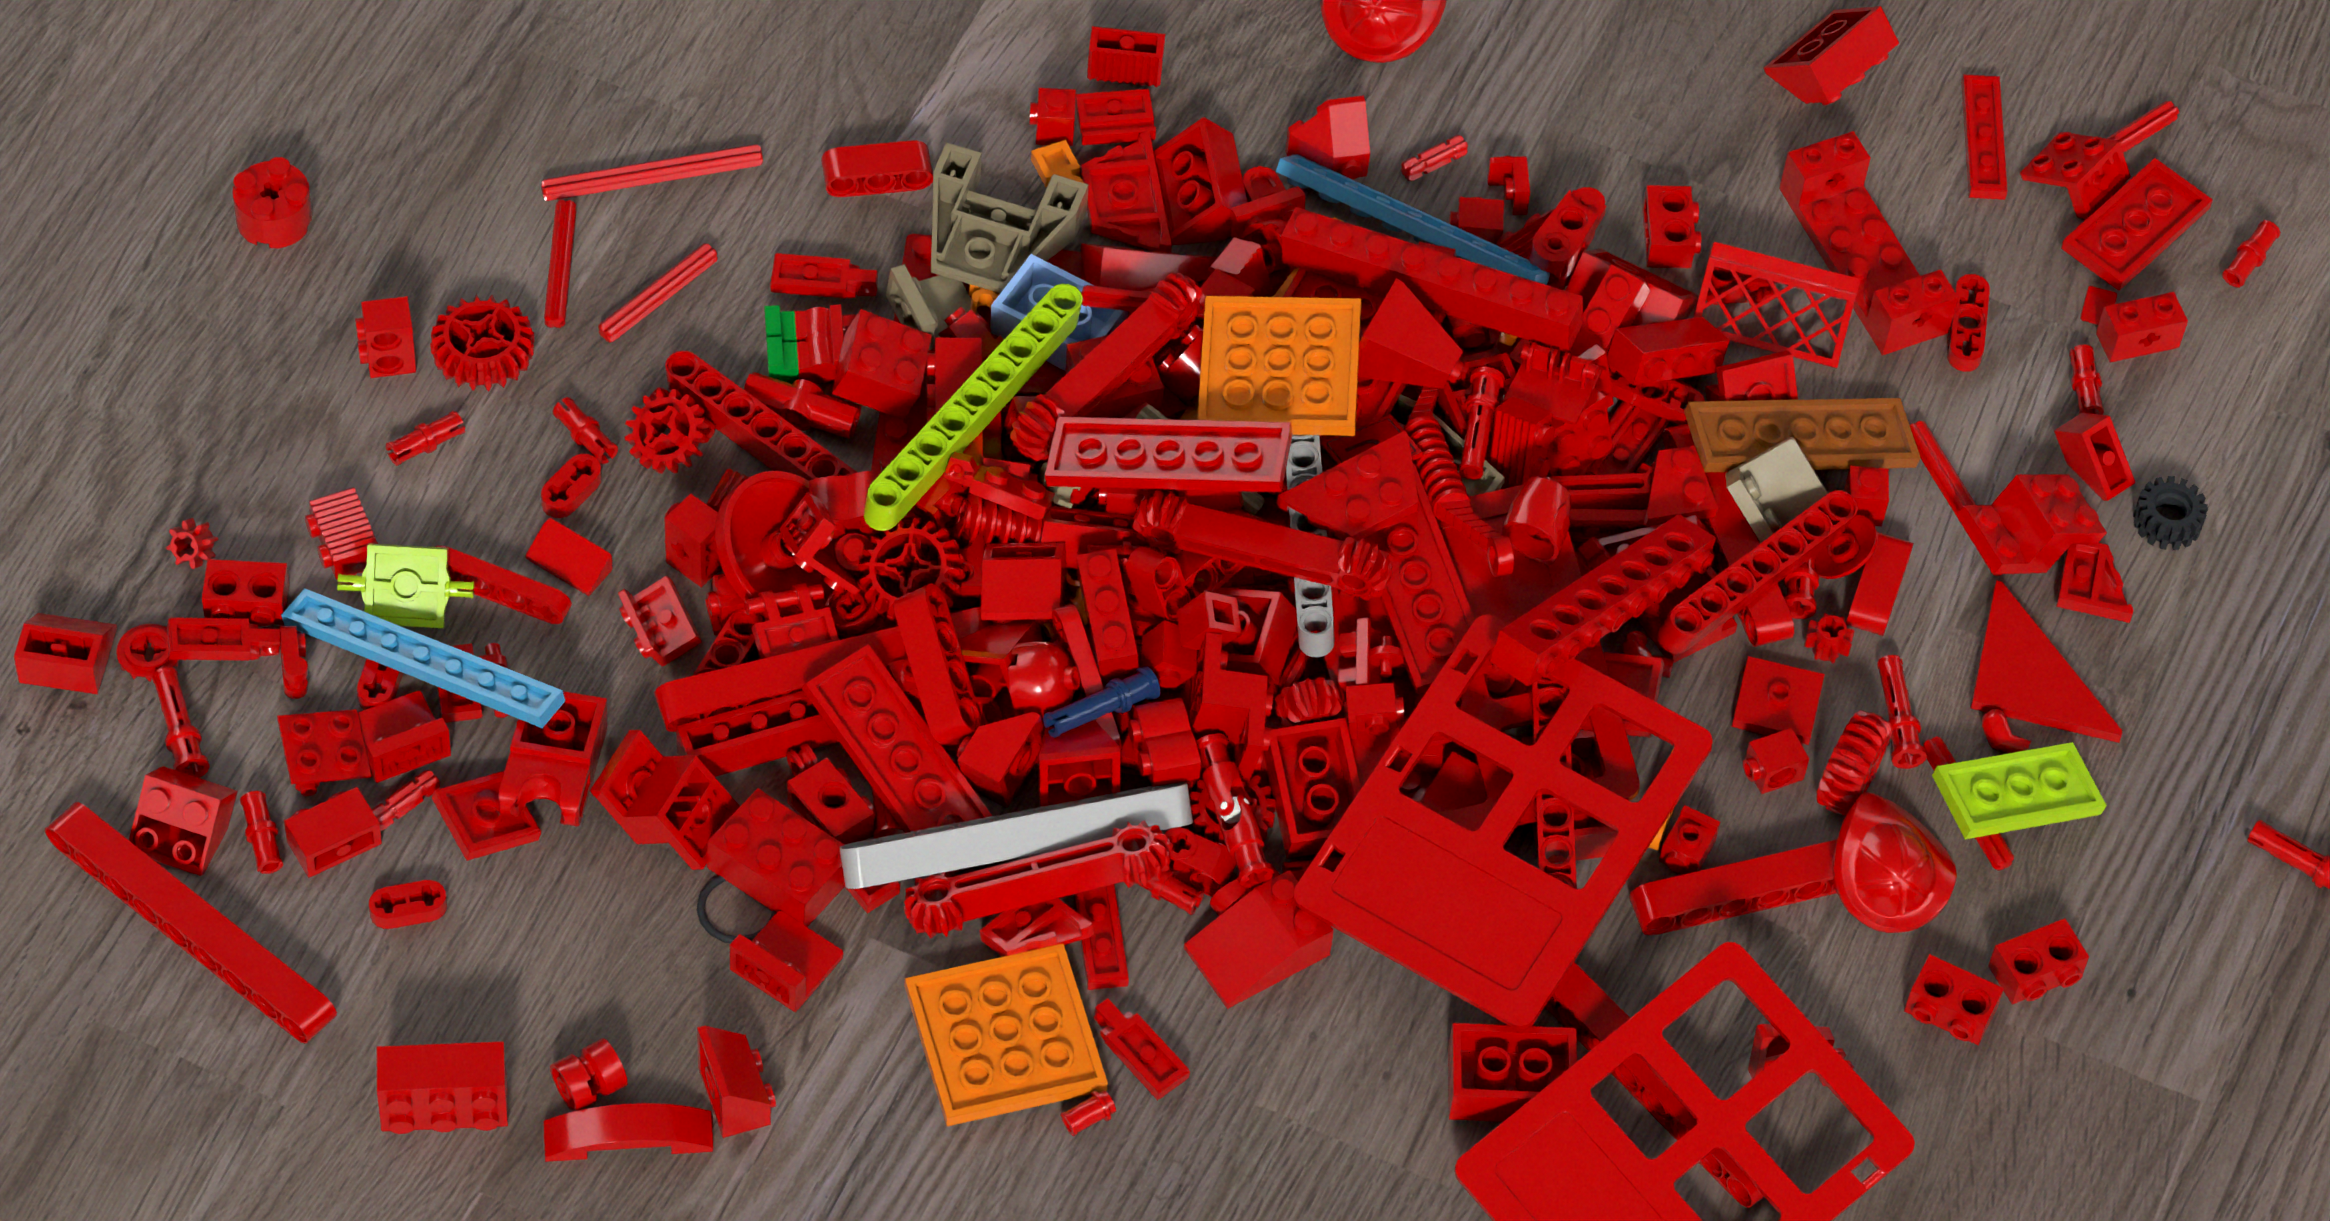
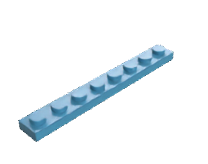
M1298 154L1283 157L1279 160L1276 172L1288 177L1287 182L1296 187L1299 186L1300 188L1310 187L1318 191V196L1326 201L1345 203L1351 206L1350 211L1362 217L1373 216L1382 220L1383 227L1396 232L1406 231L1414 235L1413 239L1418 243L1421 241L1456 249V257L1545 285L1548 283L1551 273L1532 265L1529 260Z
M305 588L281 614L285 626H296L297 631L540 728L547 724L565 702L563 690Z

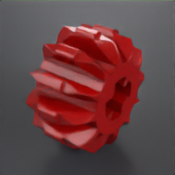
M1318 677L1314 680L1307 678L1302 682L1294 681L1291 687H1284L1281 690V694L1275 698V710L1280 725L1283 728L1340 719L1344 716V704L1339 689L1334 681L1325 680L1324 677Z

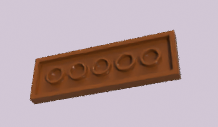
M1900 398L1688 402L1684 410L1694 445L1705 472H1728L1789 437L1795 438L1814 470L1849 469L1850 466L1916 468L1921 459Z

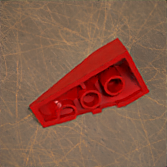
M1081 243V256L1086 282L1094 286L1135 291L1156 287L1158 281H1164L1165 277L1170 273H1181L1185 277H1190L1195 282L1205 280L1211 273L1208 268L1217 258L1193 254L1179 255L1178 253L1156 250L1144 252L1143 250L1127 247Z

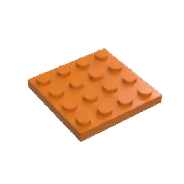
M1206 296L1197 420L1291 422L1293 435L1355 436L1361 299Z
M1064 944L905 978V990L947 1127L1090 1095L1094 1090L1098 1093L1103 1090L1107 1091L1108 1082Z

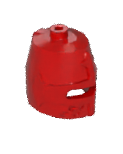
M1530 477L1511 503L1502 527V536H1508L1512 548L1523 556L1539 563L1552 565L1560 553L1570 527L1571 494L1554 478ZM1541 533L1547 536L1551 543L1533 537L1535 534Z

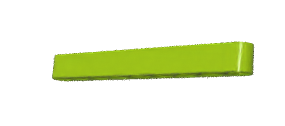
M1058 284L1051 288L872 482L868 488L864 508L865 522L871 528L886 531L896 526L946 471L952 454L954 452L962 453L1075 330L1082 306V294L1076 287L1070 284Z

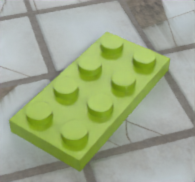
M2073 742L1937 766L1932 774L1964 839L2101 815L2107 806Z

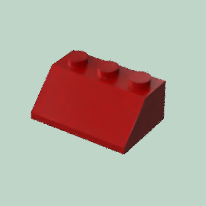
M1881 6L1833 10L1763 69L1769 77L1805 104L1822 103V105H1829L1840 99L1842 96L1841 92L1849 85L1856 84L1864 79L1866 76L1865 72L1869 68L1884 62L1889 57L1888 53L1899 44V41Z
M1203 117L1153 151L1172 245L1227 239L1231 236V207L1247 203L1233 133Z
M1602 248L1582 252L1565 290L1583 296V309H1586L1611 264L1644 281L1651 290L1631 324L1632 326L1687 319L1696 306L1699 297L1698 294Z

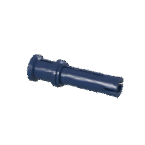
M1144 665L1136 669L1135 674L1122 680L1114 678L1108 681L1104 690L1044 714L1045 728L1052 725L1055 726V728L1048 731L1055 738L1064 732L1110 712H1128L1131 710L1132 705L1145 699L1153 701L1159 698V681L1154 672Z

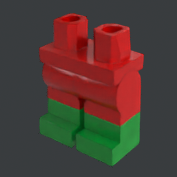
M841 304L830 305V309L813 307L806 311L781 312L780 305L764 306L769 377L790 384L800 379L808 380L815 384L834 380L845 332L856 315H842Z

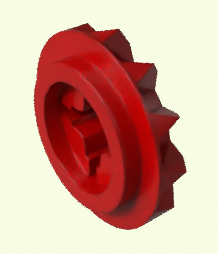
M159 624L136 626L128 630L121 637L117 645L116 654L121 670H126L133 679L145 677L151 682L153 673L163 667H178L179 660H169L167 627ZM148 643H151L155 652L151 662H147L143 655L148 648Z

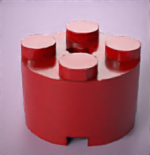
M274 157L269 161L254 164L243 172L236 174L233 180L236 224L240 234L248 242L257 245V242L269 244V248L278 249L293 245L305 236L308 231L307 227L310 221H312L311 198L307 178L298 168L291 165L286 158Z
M1197 319L1196 322L1189 326L1187 332H1182L1180 335L1182 337L1181 342L1173 350L1168 346L1154 362L1162 384L1187 407L1195 406L1193 403L1195 395L1199 398L1204 321L1200 323Z

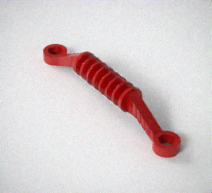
M1415 385L1419 397L1407 424L1404 426V430L1423 452V457L1412 462L1415 463L1432 506L1433 514L1438 520L1446 522L1487 550L1489 568L1494 577L1511 575L1514 569L1511 542L1508 536H1502L1481 520L1480 517L1473 514L1471 500L1466 493V487L1462 483L1461 475L1458 473L1453 456L1449 452V446L1445 442V436L1441 432L1440 424L1432 413L1439 394V388Z

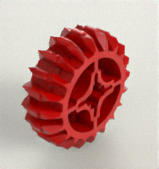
M476 294L473 302L468 303L461 298L458 308L448 305L446 315H438L436 326H433L431 331V354H433L437 370L443 371L446 380L455 378L458 388L465 383H469L472 391L478 385H484L489 392L492 384L498 383L504 388L507 378L517 381L520 371H527L529 360L534 355V332L532 331L528 316H522L519 306L510 308L507 298L500 303H496L493 295L487 301H481ZM502 332L507 335L512 342L504 340V336L500 333ZM453 344L461 346V350L465 351V353L463 354L458 351Z
M913 518L908 528L904 520L901 519L897 524L896 531L891 529L883 531L886 535L883 539L880 540L875 535L871 536L870 540L876 547L874 550L869 548L863 549L862 554L869 562L858 564L859 571L866 575L859 580V584L863 589L871 586L864 595L868 602H871L875 595L878 596L874 605L878 614L887 611V618L890 621H896L893 607L894 601L898 597H894L886 592L883 577H890L893 581L900 582V589L903 595L927 584L935 583L944 594L948 607H953V601L948 595L950 592L954 594L961 593L962 588L954 581L965 578L963 569L958 568L965 560L962 554L956 553L959 549V544L954 539L949 540L950 534L945 528L937 531V526L932 521H928L923 527L919 518ZM921 544L928 545L939 552L941 566L933 565L931 561H924ZM904 547L900 556L890 559L896 551ZM913 565H916L919 568L918 570L912 571ZM905 572H911V576L907 577Z
M1859 710L1851 717L1834 747L1823 772L1822 779L1819 782L1816 795L1817 803L1825 806V809L1835 814L1847 815L1858 796L1867 792L1875 778L1890 743L1889 740L1892 736L1891 723L1873 712L1868 713L1864 710Z

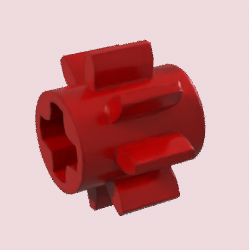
M189 518L182 521V527H175L169 530L173 538L166 549L172 551L176 557V565L189 561L190 567L195 569L203 565V560L215 558L216 555L212 549L214 542L219 539L213 536L212 532L208 529L210 523L206 522L196 526L194 519Z
M1824 613L1823 618L1819 622L1809 621L1808 634L1806 635L1804 646L1812 648L1815 660L1830 661L1834 664L1840 654L1849 656L1855 631L1854 629H1847L1843 616L1838 617Z

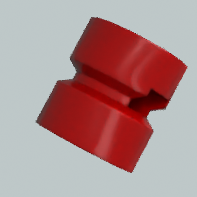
M604 1038L582 1048L580 1057L570 1054L550 1065V1072L555 1086L571 1111H578L595 1103L599 1093L608 1096L628 1085L626 1072L617 1053Z

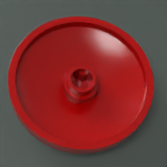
M765 471L742 481L724 498L715 524L716 549L726 578L743 601L758 597L760 592L771 590L773 593L791 590L792 585L806 583L807 586L820 583L824 590V598L812 601L814 609L817 610L825 608L827 598L834 591L823 580L825 575L816 569L809 573L793 561L794 554L784 546L787 541L779 529L805 494L809 492V481L807 479L784 471ZM840 538L832 539L824 550L835 557L833 547ZM795 605L778 608L781 617L799 614Z

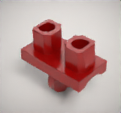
M1369 618L1357 619V629L1339 634L1341 654L1346 659L1356 657V665L1341 667L1339 670L1338 683L1345 692L1346 686L1382 684V676H1391L1392 667L1399 666L1404 661L1403 650L1392 646V637L1383 636L1380 631L1373 629Z

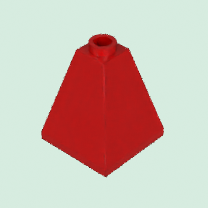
M1396 278L1360 340L1358 377L1443 389L1447 381L1455 384L1465 366V363L1459 360L1463 350L1405 283Z
M1014 620L1006 624L994 623L959 639V645L975 697L992 698L1000 707L1003 719L1023 715V710L1015 711L1009 691V666L1016 665L1018 654L1011 655L1017 643L1045 642L1041 623H1036V620Z
M1095 719L1064 732L1055 738L1048 733L1055 726L1052 725L1045 728L1039 752V807L1120 792L1119 745Z

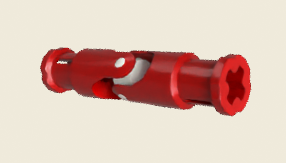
M1221 733L1205 735L1196 741L1200 760L1204 768L1203 780L1208 795L1216 806V816L1229 855L1235 858L1240 871L1238 881L1242 887L1246 888L1259 886L1272 879L1274 869L1270 863L1266 862L1262 851L1264 841L1251 806L1246 799L1237 765L1230 760L1227 751L1228 739ZM1230 823H1237L1233 828Z

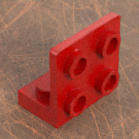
M2061 132L2056 135L2020 172L2021 178L2024 181L2066 187L2077 218L2087 219L2131 177L2118 140L2071 132Z
M807 492L779 528L787 541L784 546L794 554L792 559L801 568L809 573L816 569L825 575L823 580L835 591L842 594L846 589L854 596H857L861 589L852 574L843 569L836 562L835 557L824 550L833 538L836 525L820 499Z
M415 691L358 712L369 767L375 783L451 756L449 729L443 717L435 720L421 691Z
M778 911L752 941L741 934L730 944V970L796 1013L843 959L844 952L785 912Z

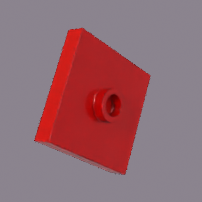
M1748 656L1732 727L1767 736L1792 727L1800 743L1809 745L1825 674Z
M504 771L436 789L433 792L432 800L466 861L538 841L540 838L541 830L526 805L518 817L499 814V789Z

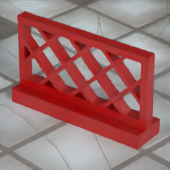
M1713 242L1693 318L1702 317L1703 310L1717 302L1728 322L1716 329L1725 335L1730 342L1773 353L1787 350L1793 354V358L1837 369L1861 279ZM1714 267L1730 271L1737 285L1718 295L1711 283ZM1737 273L1750 276V278L1742 282ZM1757 278L1766 280L1774 295L1755 305L1745 285ZM1774 283L1782 284L1787 287L1778 291ZM1792 288H1797L1804 291L1811 304L1792 314L1781 295ZM1740 289L1751 308L1732 319L1721 299ZM1708 290H1710L1714 299L1705 303ZM1810 292L1824 296L1815 301ZM1830 297L1846 301L1842 317L1829 324L1818 304ZM1777 298L1787 318L1769 328L1758 308ZM1814 308L1824 327L1805 337L1795 318ZM1751 312L1755 313L1765 330L1753 338L1742 336L1735 324L1736 321ZM1790 321L1801 341L1788 348L1778 344L1772 331ZM1840 323L1838 334L1836 336L1831 327ZM1731 325L1735 334L1722 331V329ZM1826 330L1835 343L1831 359L1816 355L1808 342ZM1765 335H1768L1772 343L1760 341L1758 339L1762 338ZM1804 344L1809 353L1795 349Z

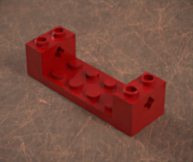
M1851 131L1788 152L1779 189L1831 272L1861 279L1853 309L1883 356L1948 334L1959 297L1941 269L1922 276L1916 270L1864 187L1871 158L1855 132Z

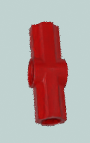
M753 372L749 374L745 382L744 390L800 431H806L811 426L848 439L853 437L861 416V406L825 395L822 389L811 381L800 379L790 384Z

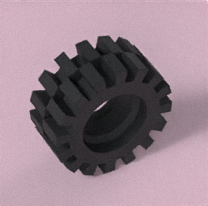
M2168 476L2166 483H2164L2162 477L2156 478L2154 484L2151 481L2148 482L2140 493L2133 517H2135L2133 523L2135 528L2140 527L2138 534L2141 538L2149 535L2147 543L2153 546L2156 541L2161 542L2160 549L2166 550L2168 544H2172L2173 550H2179L2181 543L2186 548L2191 545L2192 540L2196 541L2208 511V504H2204L2206 498L2203 493L2197 495L2199 488L2193 484L2190 488L2186 487L2188 480L2181 478L2180 484L2175 483V476ZM2161 506L2173 507L2179 510L2185 518L2182 520L2167 519L2159 514L2156 508Z

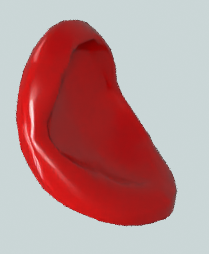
M1321 0L1320 7L1326 30L1339 48L1348 55L1362 61L1386 63L1408 57L1429 39L1441 20L1447 0Z
M1864 792L1858 796L1848 811L1837 838L1833 859L1835 890L1848 912L1859 922L1873 930L1885 933H1903L1918 929L1936 918L1948 903L1957 878L1955 863L1941 842L1912 814L1882 796Z

